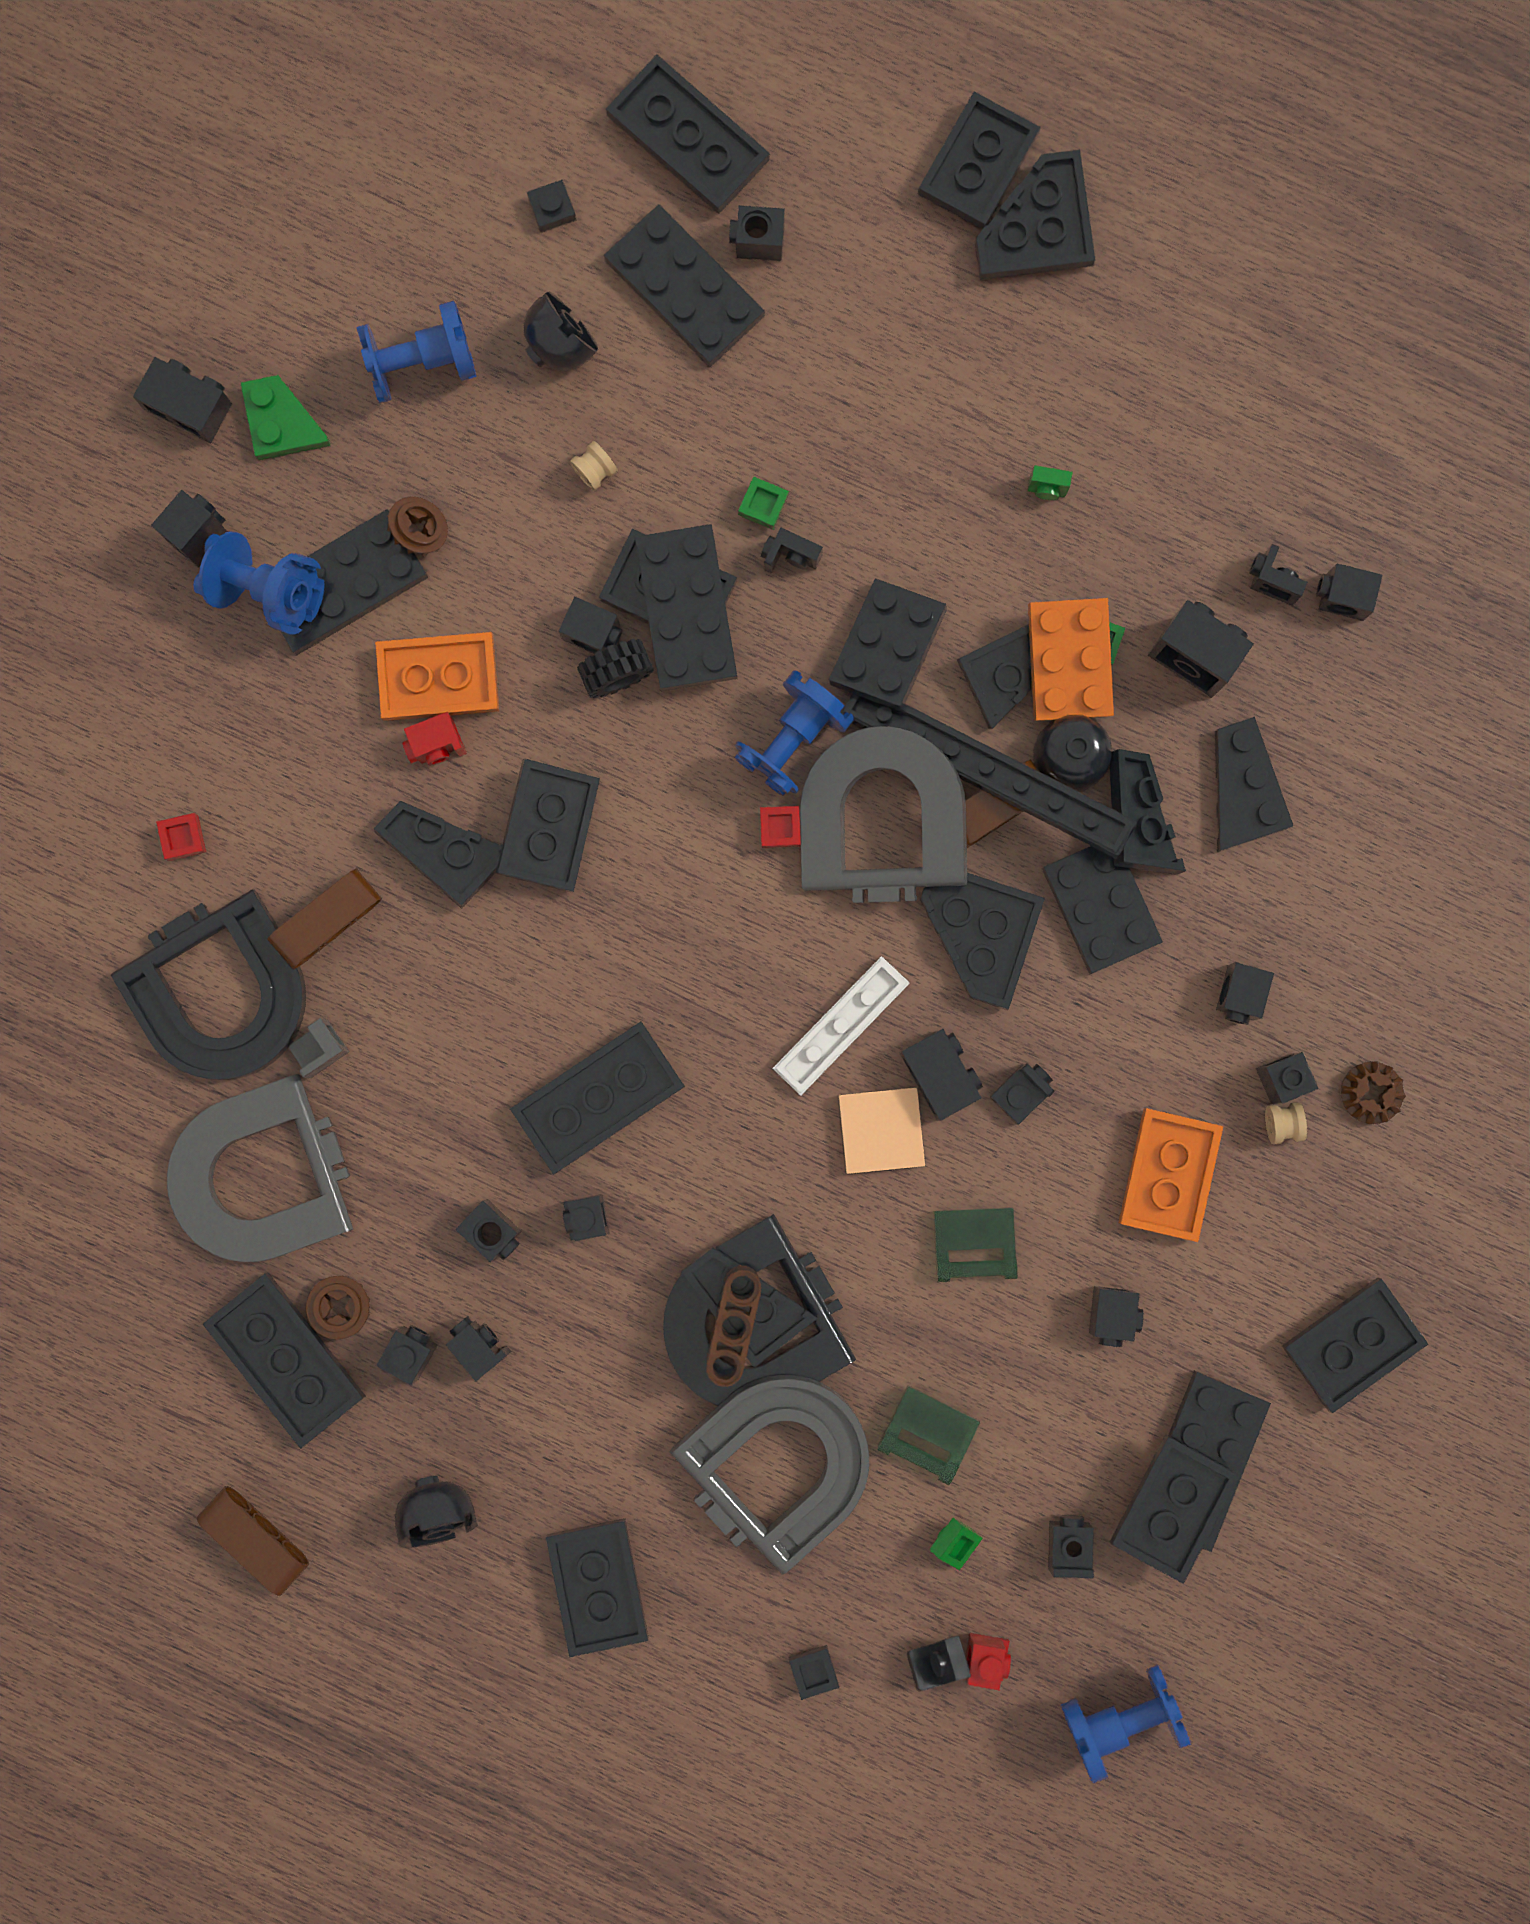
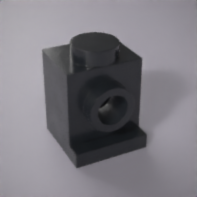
M603 1194L563 1202L565 1209L563 1210L564 1226L566 1233L570 1235V1241L600 1237L610 1233Z
M468 1316L449 1331L454 1338L446 1346L475 1382L511 1353L507 1346L501 1351L498 1349L496 1344L499 1342V1339L487 1324L483 1323L480 1326L476 1320L472 1322Z
M1061 1515L1060 1521H1049L1048 1570L1053 1577L1094 1579V1528L1089 1522H1084L1083 1516ZM1071 1541L1080 1543V1549L1075 1554H1069L1066 1551V1547Z

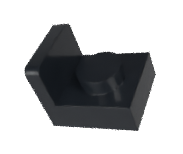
M780 527L776 538L770 535L763 547L761 557L765 559L764 570L772 573L781 554L786 556L785 561L799 569L805 570L809 566L816 570L822 558L823 546Z
M1272 544L1264 554L1258 552L1252 563L1249 574L1253 575L1254 579L1250 589L1293 606L1302 597L1308 582L1298 578L1299 575L1291 569L1283 567L1275 569L1272 567L1279 550V546Z
M1028 1063L1022 1064L990 1098L1019 1125L1039 1104L1055 1092L1049 1086L1053 1079L1038 1064H1035L1033 1067Z
M959 1636L944 1639L907 1652L908 1662L917 1691H924L971 1677Z

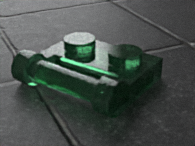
M1012 1207L933 1211L937 1282H950V1278L1004 1276L1005 1280L1017 1279L1014 1209ZM1002 1248L1003 1260L949 1262L948 1250Z
M907 1385L889 1425L879 1441L877 1450L886 1455H889L891 1452L937 1475L938 1481L949 1486L966 1454L980 1421ZM903 1428L949 1451L946 1461H943L898 1439L901 1429Z

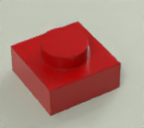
M799 806L760 807L762 848L801 846Z
M196 813L156 821L164 860L172 861L206 853L200 820Z

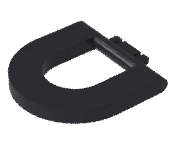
M255 889L248 891L212 914L209 913L205 904L197 905L194 907V910L199 917L198 921L195 920L190 911H187L162 926L167 936L166 940L163 939L159 931L152 932L148 937L155 948L111 973L112 979L154 1049L171 1065L190 1075L207 1079L228 1080L257 1073L274 1063L284 1054L301 1027L306 1007L304 976L301 967L292 970L267 940L278 929V926ZM227 927L258 980L261 1002L256 1017L247 1028L230 1037L213 1038L199 1031L191 1023L160 971V967Z
M774 1214L715 1248L740 1265L752 1268L756 1273L778 1260L804 1308L817 1316L818 1319L813 1322L818 1331L817 1333L772 1359L757 1365L755 1368L753 1366H744L741 1378L735 1384L721 1387L714 1384L707 1374L706 1362L710 1343L707 1338L705 1323L709 1308L683 1274L676 1281L666 1304L663 1332L669 1359L679 1377L694 1393L717 1406L737 1389L760 1378L773 1375H798L820 1382L856 1360L831 1315L841 1310L843 1306L838 1298L828 1304L824 1302L825 1299L835 1294L820 1266L810 1271L806 1270V1266L816 1261L812 1252H808L803 1257H798ZM718 1357L713 1364L714 1369L720 1374L731 1373L736 1366L721 1357Z

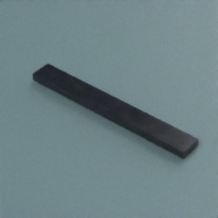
M852 694L841 712L842 715L845 712L851 713L854 716L852 723L863 729L879 726L895 727L922 736L948 757L960 779L1115 859L1119 857L1136 827L1137 821L907 704L904 705L902 711H898Z

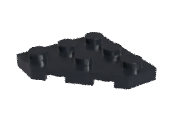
M1080 150L1042 154L1022 183L1017 185L1002 204L999 212L976 237L975 247L980 280L1094 266L1095 253Z
M968 872L966 886L924 887L920 901L969 997L1009 1010L1045 898Z

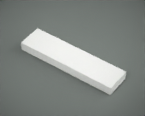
M881 956L773 1069L801 1096L910 983Z

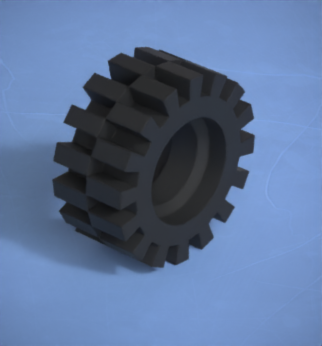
M630 639L627 642L622 641L616 646L610 645L606 650H599L595 652L594 656L587 657L577 667L590 698H598L599 696L602 698L606 697L609 693H618L621 689L625 690L630 685L639 683L641 679L647 678L654 671L640 639Z

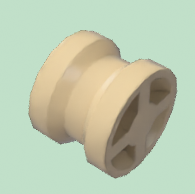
M592 441L587 446V451L582 456H575L569 461L578 476L593 491L601 486L603 478L613 476L618 472L611 458L595 441Z
M1300 1102L1290 1103L1286 1108H1280L1277 1105H1268L1266 1107L1265 1122L1271 1144H1281L1284 1139H1293L1295 1142L1306 1140L1307 1122L1303 1106Z

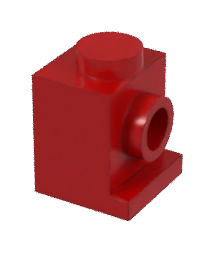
M448 711L404 728L408 740L402 742V745L411 764L419 761L421 764L427 762L428 765H436L449 759V753L456 751L460 757L467 754L455 722Z
M969 1633L965 1658L971 1677L965 1678L967 1685L1000 1691L1001 1681L1008 1679L1010 1672L1011 1654H1008L1009 1639Z

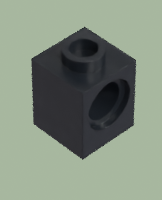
M738 206V220L730 219L729 244H736V258L782 261L785 208ZM754 228H759L766 232L760 238H753L747 233Z
M1337 563L1327 574L1323 573L1319 580L1316 596L1321 597L1318 610L1364 621L1374 612L1383 575Z
M575 596L558 631L563 641L593 654L599 650H606L610 645L616 646L622 635V629L618 628L620 623L616 614Z
M1237 962L1229 964L1216 1010L1227 1013L1226 1020L1244 1025H1249L1250 1020L1262 1019L1274 973Z
M1303 1052L1291 1053L1256 1068L1271 1104H1284L1319 1089Z
M489 1199L483 1200L455 1229L489 1262L494 1261L498 1256L504 1261L519 1246L520 1243L515 1238L522 1232ZM487 1222H494L501 1229L502 1236L497 1244L486 1242L482 1236V1229Z

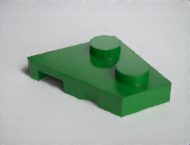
M279 375L241 382L254 453L258 461L331 446L327 435Z

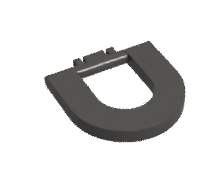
M879 726L850 733L836 741L822 753L809 772L801 797V877L803 891L852 889L853 903H864V890L868 889V902L876 903L901 902L902 888H905V901H916V887L967 885L965 794L955 767L938 747L911 731ZM878 770H893L904 774L915 785L920 796L922 810L923 867L846 870L845 802L851 788L863 776Z
M300 1074L283 1078L210 1106L186 1126L174 1145L167 1171V1190L171 1208L186 1234L200 1247L216 1256L239 1262L265 1261L353 1230L337 1183L338 1180L350 1177L347 1167L336 1171L333 1169L334 1165L345 1162L335 1132L326 1135L321 1134V1130L333 1126L330 1117H325L318 1121L315 1120ZM294 1120L321 1197L261 1219H245L228 1211L219 1201L213 1183L214 1169L221 1154L236 1141Z
M798 1375L767 1376L742 1386L728 1396L670 1450V1454L703 1489L694 1497L696 1504L701 1508L709 1500H712L713 1502L704 1512L725 1535L730 1533L735 1527L738 1528L730 1536V1541L738 1547L748 1538L782 1575L793 1568L851 1514L863 1494L869 1472L868 1443L854 1410L832 1388L814 1379ZM780 1421L798 1422L812 1429L822 1440L826 1452L824 1470L816 1484L766 1528L714 1471L765 1426Z

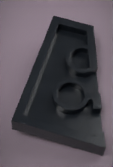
M1029 624L957 659L989 729H993L1032 689Z
M1255 717L1217 729L1215 731V765L1218 785L1216 818H1218L1219 837L1217 839V853L1293 827V822Z
M1123 749L1112 751V759L1109 764L1111 807L1113 810L1137 821L1136 827L1117 859L1114 858V866L1173 875L1186 872L1183 859H1177L1171 839L1176 838L1172 824L1166 825L1160 807L1164 798L1150 754Z
M400 801L374 828V832L461 909L496 873L502 844L499 845L487 840L482 835L471 830L466 831L447 823L444 819L403 801Z
M712 1246L682 1269L681 1273L716 1317L726 1274L740 1264ZM739 1276L731 1284L732 1291L739 1296L749 1294L754 1287V1282L747 1276ZM759 1278L761 1294L746 1356L754 1368L818 1319L816 1315L761 1278ZM730 1316L724 1320L722 1326L728 1334L736 1335L744 1329L745 1322L738 1316Z

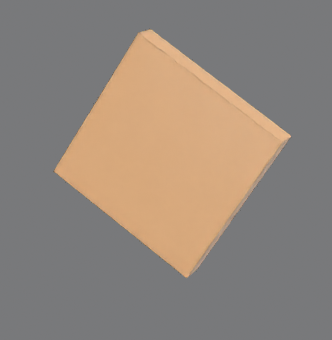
M917 1088L838 1095L846 1174L925 1166Z

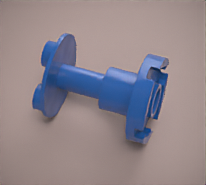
M455 301L439 304L443 324L415 331L416 340L378 350L369 324L357 327L359 339L363 347L361 349L363 361L367 372H372L374 378L372 381L379 404L391 400L386 373L421 363L424 364L426 370L455 363L461 381L477 377Z
M234 531L225 532L222 535H210L205 543V554L201 562L200 571L195 577L193 584L195 593L203 596L208 605L219 609L226 608L234 603L246 589L250 591L251 598L254 601L263 604V614L268 625L273 629L287 634H297L303 630L298 626L304 620L312 622L319 611L324 595V580L318 578L316 570L321 569L315 559L298 553H291L279 560L276 566L262 564L258 568L252 567V550L245 536Z
M792 671L783 683L784 688L795 700L779 720L784 727L761 755L739 741L735 744L739 752L734 758L749 771L753 772L755 769H758L768 777L765 783L781 796H784L785 793L788 794L789 791L794 794L799 791L796 784L780 769L803 741L810 745L825 724L839 732H845L854 720V716L851 713L845 712L843 715L840 713L845 706L816 681L809 678L805 684L802 683L800 680L803 677L798 671Z
M1158 1665L1146 1669L1155 1698L1120 1713H1117L1115 1707L1111 1706L1084 1717L1076 1698L1061 1704L1070 1732L1074 1737L1077 1749L1092 1783L1108 1778L1101 1757L1130 1746L1127 1737L1166 1722L1179 1749L1191 1745L1182 1721H1179L1183 1718L1174 1696H1169L1167 1691H1162L1168 1687Z

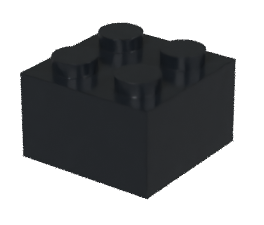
M1187 600L1172 618L1147 656L1212 698L1229 682L1254 643L1247 639V633L1240 627L1231 623L1226 625L1216 619L1214 611L1207 605L1197 601L1192 603Z

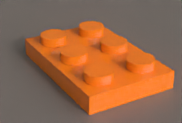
M1108 598L1029 603L1028 617L1034 721L1055 720L1066 715H1084L1090 718L1114 716Z
M492 632L375 642L380 712L383 721L435 717L447 711L450 715L499 711L494 635Z
M1144 1108L1118 1223L1198 1242L1224 1126Z

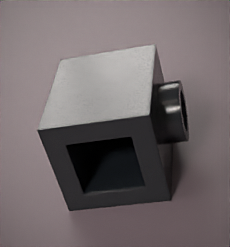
M1094 1286L1089 1333L1094 1337H1099V1344L1123 1347V1340L1135 1341V1332L1140 1333L1142 1331L1144 1318L1143 1309L1138 1308L1139 1293L1133 1290Z
M410 1325L409 1328L402 1326L393 1334L376 1366L412 1385L419 1380L438 1345L429 1340L431 1336L424 1330Z

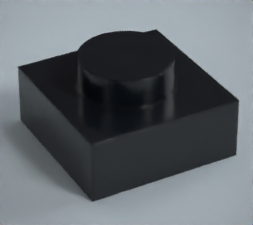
M563 179L527 192L541 233L576 221V215Z
M827 1645L789 1657V1663L801 1700L840 1688Z

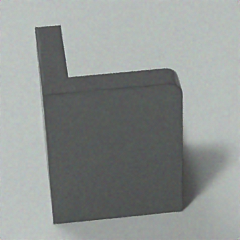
M322 1018L307 1027L309 1032L289 1045L290 1051L302 1067L299 1072L303 1078L314 1077L350 1052L331 1023Z

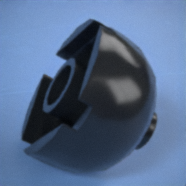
M549 291L542 297H539L526 313L523 322L524 337L529 344L525 349L526 353L539 367L546 363L550 368L558 371L577 369L593 357L598 350V345L581 320L577 323L569 314L572 310Z
M1066 715L1052 720L1039 733L1033 747V762L1037 770L1078 792L1095 786L1107 773L1112 759V743L1106 730L1095 719L1084 715Z
M429 1476L415 1482L416 1488L410 1490L402 1497L395 1512V1527L400 1547H404L407 1540H410L412 1548L434 1545L456 1538L455 1529L465 1526L466 1533L478 1526L474 1507L467 1492L453 1482H439L438 1476Z

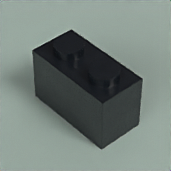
M154 357L133 398L145 411L211 444L232 406V402L223 392L225 387L208 376H204L200 380L190 375L191 370L174 359H170L167 363Z
M182 489L151 524L172 547L199 569L205 554V543L208 537L212 534L222 535L228 532L222 526L226 519L216 511L212 504L197 493L192 498Z
M944 1029L900 1052L902 1059L937 1121H942L981 1099L982 1097L978 1090L983 1088L974 1069L970 1067L966 1070L960 1060L959 1055L963 1054L964 1051L953 1032L947 1035Z

